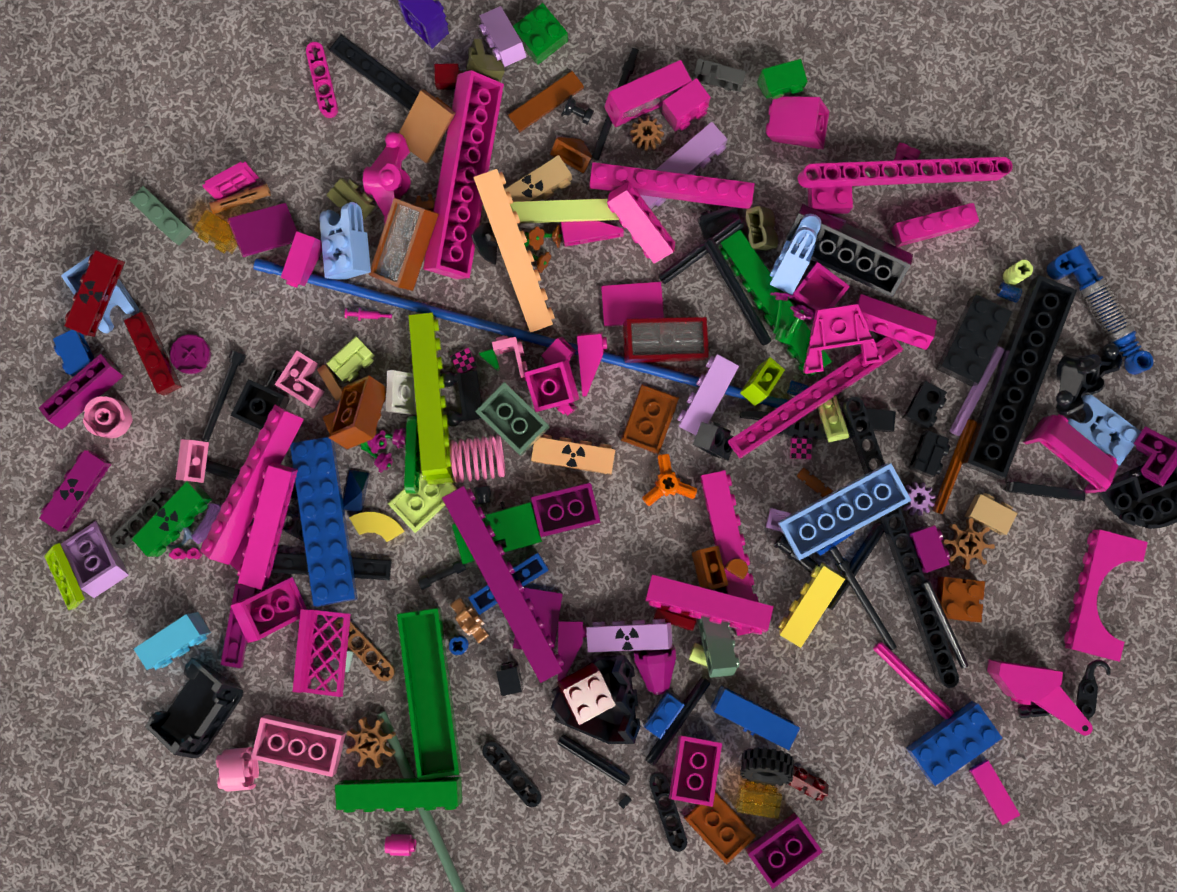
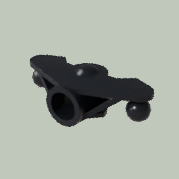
M1106 344L1103 347L1104 356L1101 358L1096 354L1088 356L1066 354L1061 358L1056 371L1057 379L1060 381V389L1056 395V410L1059 414L1068 415L1083 408L1084 402L1082 398L1085 395L1099 393L1105 387L1102 377L1105 374L1120 370L1122 356L1119 354L1120 349L1117 344Z

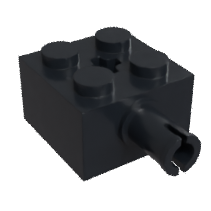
M272 368L266 384L263 385L248 379L230 416L261 430L274 405L286 409L290 398L278 393V386L275 385L282 372ZM259 404L264 406L262 410L258 408Z

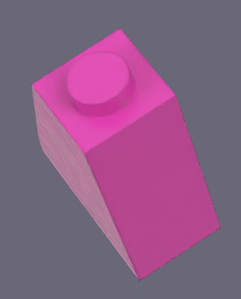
M296 231L280 277L287 280V285L298 288V285H306L322 253V242Z

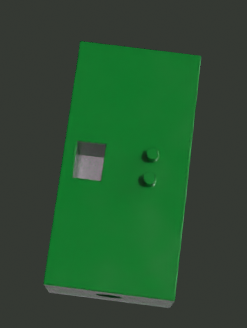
M531 502L487 514L483 519L486 526L491 525L496 535L493 537L495 543H500L505 552L543 542ZM452 524L462 564L475 561L456 524Z

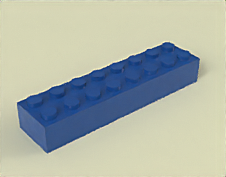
M325 437L291 443L293 468L298 470L295 483L313 606L318 607L358 600L334 441Z

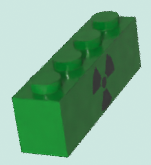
M186 481L132 538L133 542L147 557L161 556L167 550L166 547L180 537V532L183 528L189 527L194 522V518L207 509V504L212 499L197 482Z

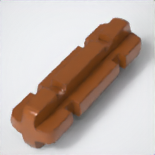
M802 468L798 472L797 478L802 482L806 481L805 484L817 494L821 493V497H825L833 492L828 486L825 487V484L816 476L810 475L807 469Z

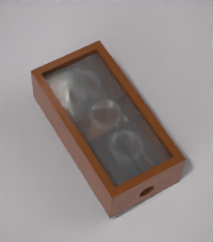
M394 198L369 275L398 288L413 291L439 214Z

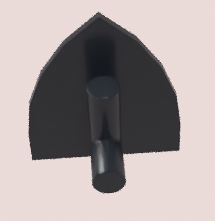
M480 224L471 234L472 240L484 260L496 265L498 244L491 224Z

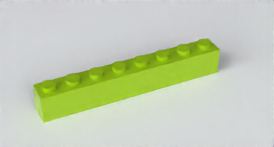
M433 312L408 315L421 471L424 476L449 473L448 467H451L450 454H447L446 448L450 447L449 435H445L448 419L447 415H443V408H446L445 395L442 396L441 388H445L444 377L440 376L439 370L443 369L442 357H438V350H441V341L436 336V331H440L439 321L434 318Z

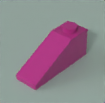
M600 221L561 222L565 247L624 236L623 228Z
M603 332L577 335L582 397L587 396L604 354V349H607V337H603Z

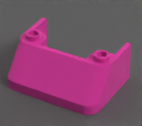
M1063 415L1043 417L1023 443L1026 445L1036 442L1043 444L1089 482L1084 489L1086 493L1105 492L1111 485L1117 471V459L1108 453L1105 454L1068 424V419Z

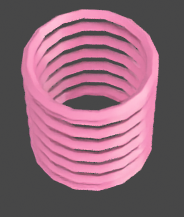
M498 434L496 435V441L492 435L489 436L488 440L485 436H482L481 443L476 436L473 442L470 438H467L466 442L460 439L458 445L455 440L450 441L451 466L456 483L460 481L463 483L465 481L462 449L466 462L468 481H472L469 446L474 464L475 479L477 481L480 479L477 447L483 479H487L485 448L491 478L494 479L495 477L492 445L498 476L504 478V455L501 437Z

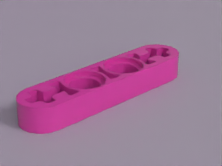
M311 42L306 47V55L318 106L324 117L333 118L338 113V105L326 54L320 43ZM314 48H317L319 51L317 54L320 61H316L312 53ZM317 67H324L325 73L318 76L315 74ZM322 85H328L330 87V90L327 94H321L319 92V89ZM324 99H328L331 107H333L331 112L325 110L327 105Z

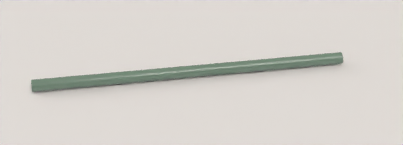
M386 711L376 715L378 720L380 718L384 719L381 725L384 734H390L394 731ZM395 735L393 738L387 739L390 748L395 750L393 755L403 777L415 778L397 736ZM417 808L454 892H466L431 812L424 810V808Z

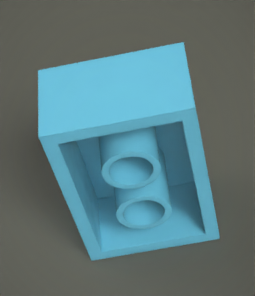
M199 612L189 613L135 647L134 651L146 670L152 668L157 670L173 662L172 658L181 657L190 651L189 647L206 641L208 639L206 636L211 631Z

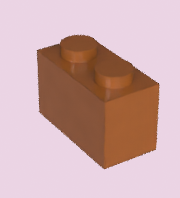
M719 546L692 552L700 587L713 590L728 586Z

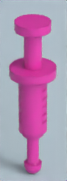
M345 308L346 319L347 316L358 317V321H361V318H392V314H380L378 311H364L359 308L358 312L348 311Z

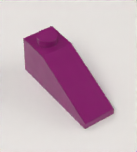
M558 621V653L565 664L562 666L563 671L558 673V681L566 677L583 643V638H587V625H583V621Z

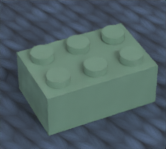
M505 382L475 411L520 456L550 428Z

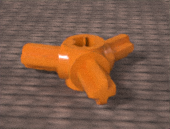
M669 454L658 455L660 475H657L656 486L642 497L646 505L651 506L663 495L665 497L669 494L675 496V493L694 499L697 494V488L680 482L681 479L676 477L675 472H672ZM667 478H670L673 487L671 488L670 486L669 489H666L663 480L665 479L666 481Z

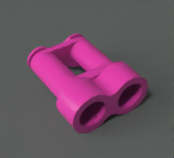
M899 143L893 161H900L903 158L918 160L921 151L907 144Z

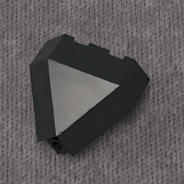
M625 655L601 656L591 662L600 670L616 706L581 725L572 716L559 686L551 691L555 696L551 705L552 711L556 714L554 721L607 744H635L641 727L640 718H636L635 706H638L637 689H633L632 677H635V671Z

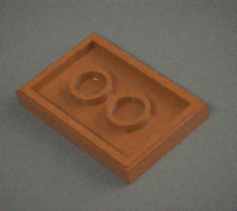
M642 384L621 441L659 455L679 397Z
M716 791L713 807L698 804L684 817L689 825L726 865L756 837L754 832Z

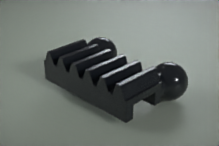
M477 370L453 374L450 371L443 372L440 376L444 377L445 387H451L455 382H458L462 408L461 414L457 411H450L446 414L448 425L456 427L462 421L482 419L475 412L482 405Z

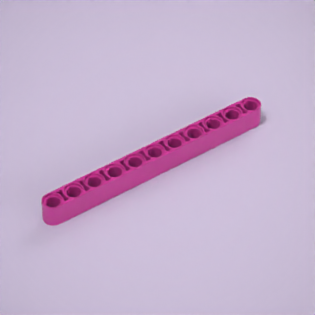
M1007 157L808 164L799 173L798 183L805 188L997 181L1009 174L1013 165ZM845 171L850 173L851 178L846 175ZM865 171L869 172L870 177L865 174ZM826 172L830 173L832 178H829ZM806 173H810L813 179L808 178Z

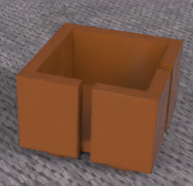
M938 576L936 595L947 619L982 623L983 604H979V600H984L985 581Z

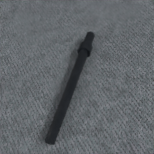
M631 49L628 60L624 62L622 67L623 73L617 88L626 85L630 74H633L635 69L634 63L639 53L638 49ZM608 114L592 154V159L599 161L612 126V121Z
M836 546L831 547L829 551L836 561L835 565L839 572H842L887 647L890 650H894L897 647L850 570L849 562L846 558L842 557Z

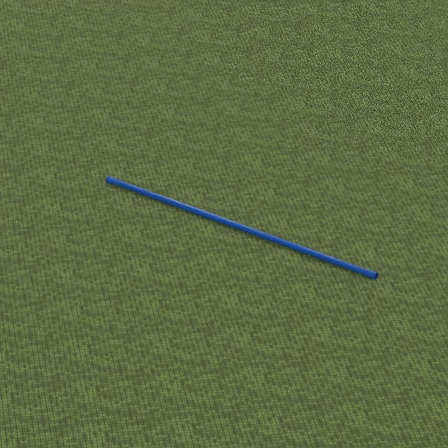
M256 258L254 270L282 275L284 266ZM311 274L307 281L309 284L422 314L433 312L434 317L512 338L516 337L519 340L550 347L556 340L551 337L530 333ZM569 343L576 350L574 354L579 355L578 345ZM604 352L601 359L605 363L699 387L696 385L699 379L697 376L644 362L625 363L624 357ZM729 385L724 393L725 395L747 400L740 394L742 388ZM768 396L759 404L778 408L789 400Z

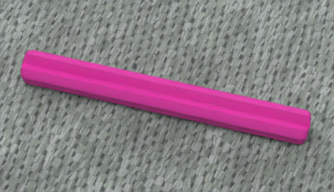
M878 642L874 646V651L944 719H949L953 715V711L885 644Z

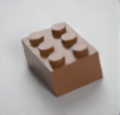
M370 375L343 387L328 438L346 449L372 440L376 435V427L381 417L383 403L386 400L387 387Z

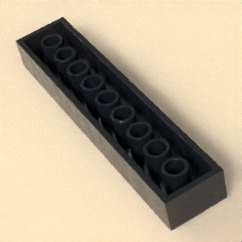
M1041 275L1031 280L977 420V426L962 463L963 466L996 479L1006 478L1075 298L1076 289Z

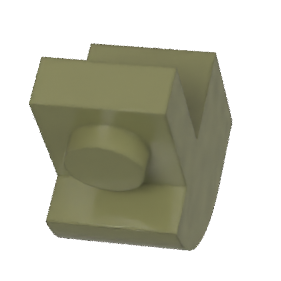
M474 39L472 46L468 49L469 60L466 70L475 71L501 83L505 72L501 60L497 61L495 55H485L482 39Z

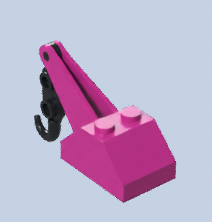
M988 660L987 672L1006 696L1011 697V701L1025 705H1031L1032 701L1077 733L1087 736L1093 730L1089 719L1095 714L1098 686L1094 676L1095 668L1097 666L1104 667L1107 675L1111 674V669L1103 660H1094L1087 665L1085 675L1078 685L1076 705L1060 687L1063 676L1061 671Z

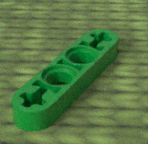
M408 416L406 424L404 488L406 494H415L419 491L420 482L417 416Z

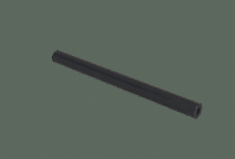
M923 580L922 585L960 667L964 669L968 667L967 660L930 580Z

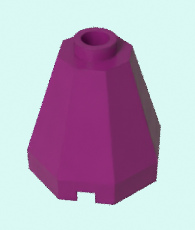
M672 644L673 647L670 649L634 650V658L648 691L653 692L655 695L664 694L670 687L676 661L674 644Z

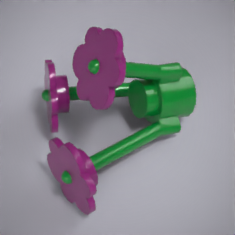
M783 292L770 293V295L776 297L775 300L779 301L776 323L772 333L776 334L775 340L790 345L805 319H814L815 313L803 305L791 306L790 308L794 312L793 315L796 317L792 326L782 325V328H779L783 301H787L788 298H794V296Z

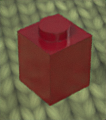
M458 63L434 64L436 89L453 90L456 88L458 74L464 73L463 70H460Z

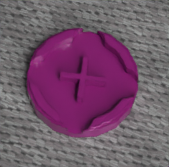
M187 334L180 336L171 346V363L182 373H200L210 362V346L203 338L197 335Z

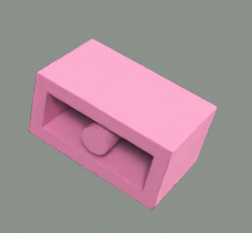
M181 439L175 480L204 483L209 442Z

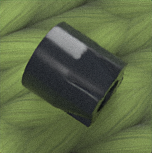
M490 486L474 488L477 504L491 502Z

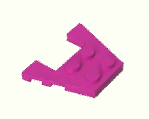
M858 304L823 308L815 311L803 369L805 374L824 371L821 350L861 344L863 364L883 362V358L877 350V345L868 330L869 327Z

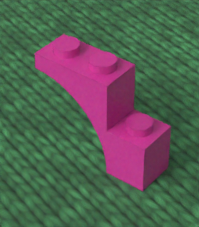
M560 337L541 356L544 358V363L548 366L566 360L570 361L576 350L563 337ZM573 402L556 407L560 413L567 416L577 409Z

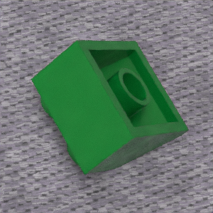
M801 59L762 69L757 80L758 87L765 98L772 97V99L784 96V93L788 92L792 94L803 91L808 82Z

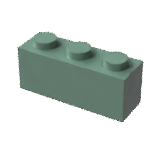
M144 186L129 200L177 245L180 246L193 232Z
M701 616V619H698V625L709 677L734 675L737 667H739V657L734 653L735 639L730 635V623L722 621L721 624L710 622V618Z

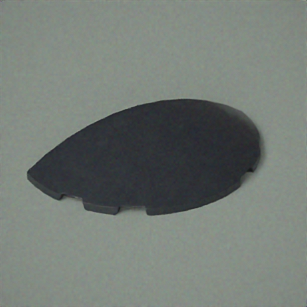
M1141 465L1113 478L1109 488L1105 492H1099L1106 507L1120 520L1130 525L1155 529L1177 523V467L1163 487L1145 478L1141 472L1144 465Z

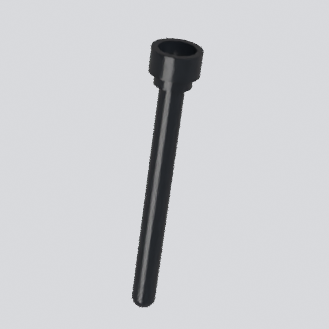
M233 350L230 351L228 356L230 358V365L203 432L202 442H209L238 366H241V363H244L246 355Z

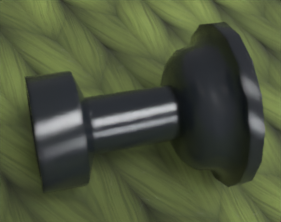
M571 94L561 116H569L571 113H574L582 118V123L588 125L594 110L588 108L585 111L577 107L576 101Z

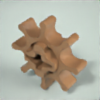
M973 519L966 520L967 526L963 531L959 530L956 524H950L949 528L955 533L953 540L943 539L941 541L942 544H950L953 547V554L950 555L948 561H954L957 556H960L964 562L962 566L964 570L970 569L969 563L972 558H976L981 565L987 564L981 552L984 548H995L994 544H985L983 541V535L990 529L983 527L979 532H975L972 526ZM965 542L971 543V547L965 546Z
M461 597L450 604L457 613L455 616L456 621L468 635L472 634L478 643H481L489 636L482 627L485 624L471 605L467 607Z
M363 717L359 720L362 728L361 732H357L353 728L346 732L347 736L353 737L356 742L355 746L346 749V753L349 754L352 751L360 753L359 767L366 764L367 758H371L375 763V768H379L383 765L380 758L381 753H385L389 757L395 754V750L390 749L386 741L393 738L396 733L394 731L390 734L382 732L383 718L376 721L375 727H371L367 723V718ZM368 741H369V742H371V741H372V742H373V741H377V742L374 743V744H373V743H371V744L369 743V744L365 745V743L368 742Z

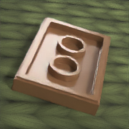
M423 89L418 94L399 134L405 137L409 150L425 163H429L455 112Z

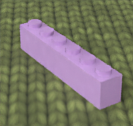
M711 122L656 170L696 175L695 171L699 167L705 168L711 162L710 158L716 154L718 156L726 149L725 145L728 139ZM640 195L650 209L655 205L659 207L666 201V198Z

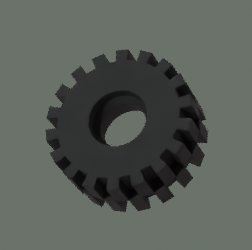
M749 748L742 753L740 775L749 782L754 781L755 784L762 783V785L766 786L767 784L771 786H776V784L779 786L787 785L793 780L794 758L790 756L791 754L784 753L785 751L782 750L776 751L777 749Z

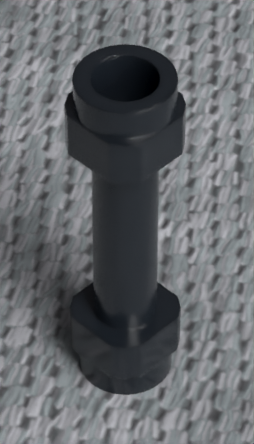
M460 559L452 563V566L437 573L418 578L417 581L421 590L454 573L459 574L466 571L465 564H462Z

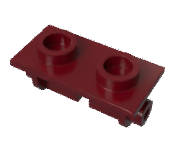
M794 765L793 780L788 785L799 791L806 786L804 794L816 801H822L825 796H828L829 785L822 778H816L809 774L806 769Z

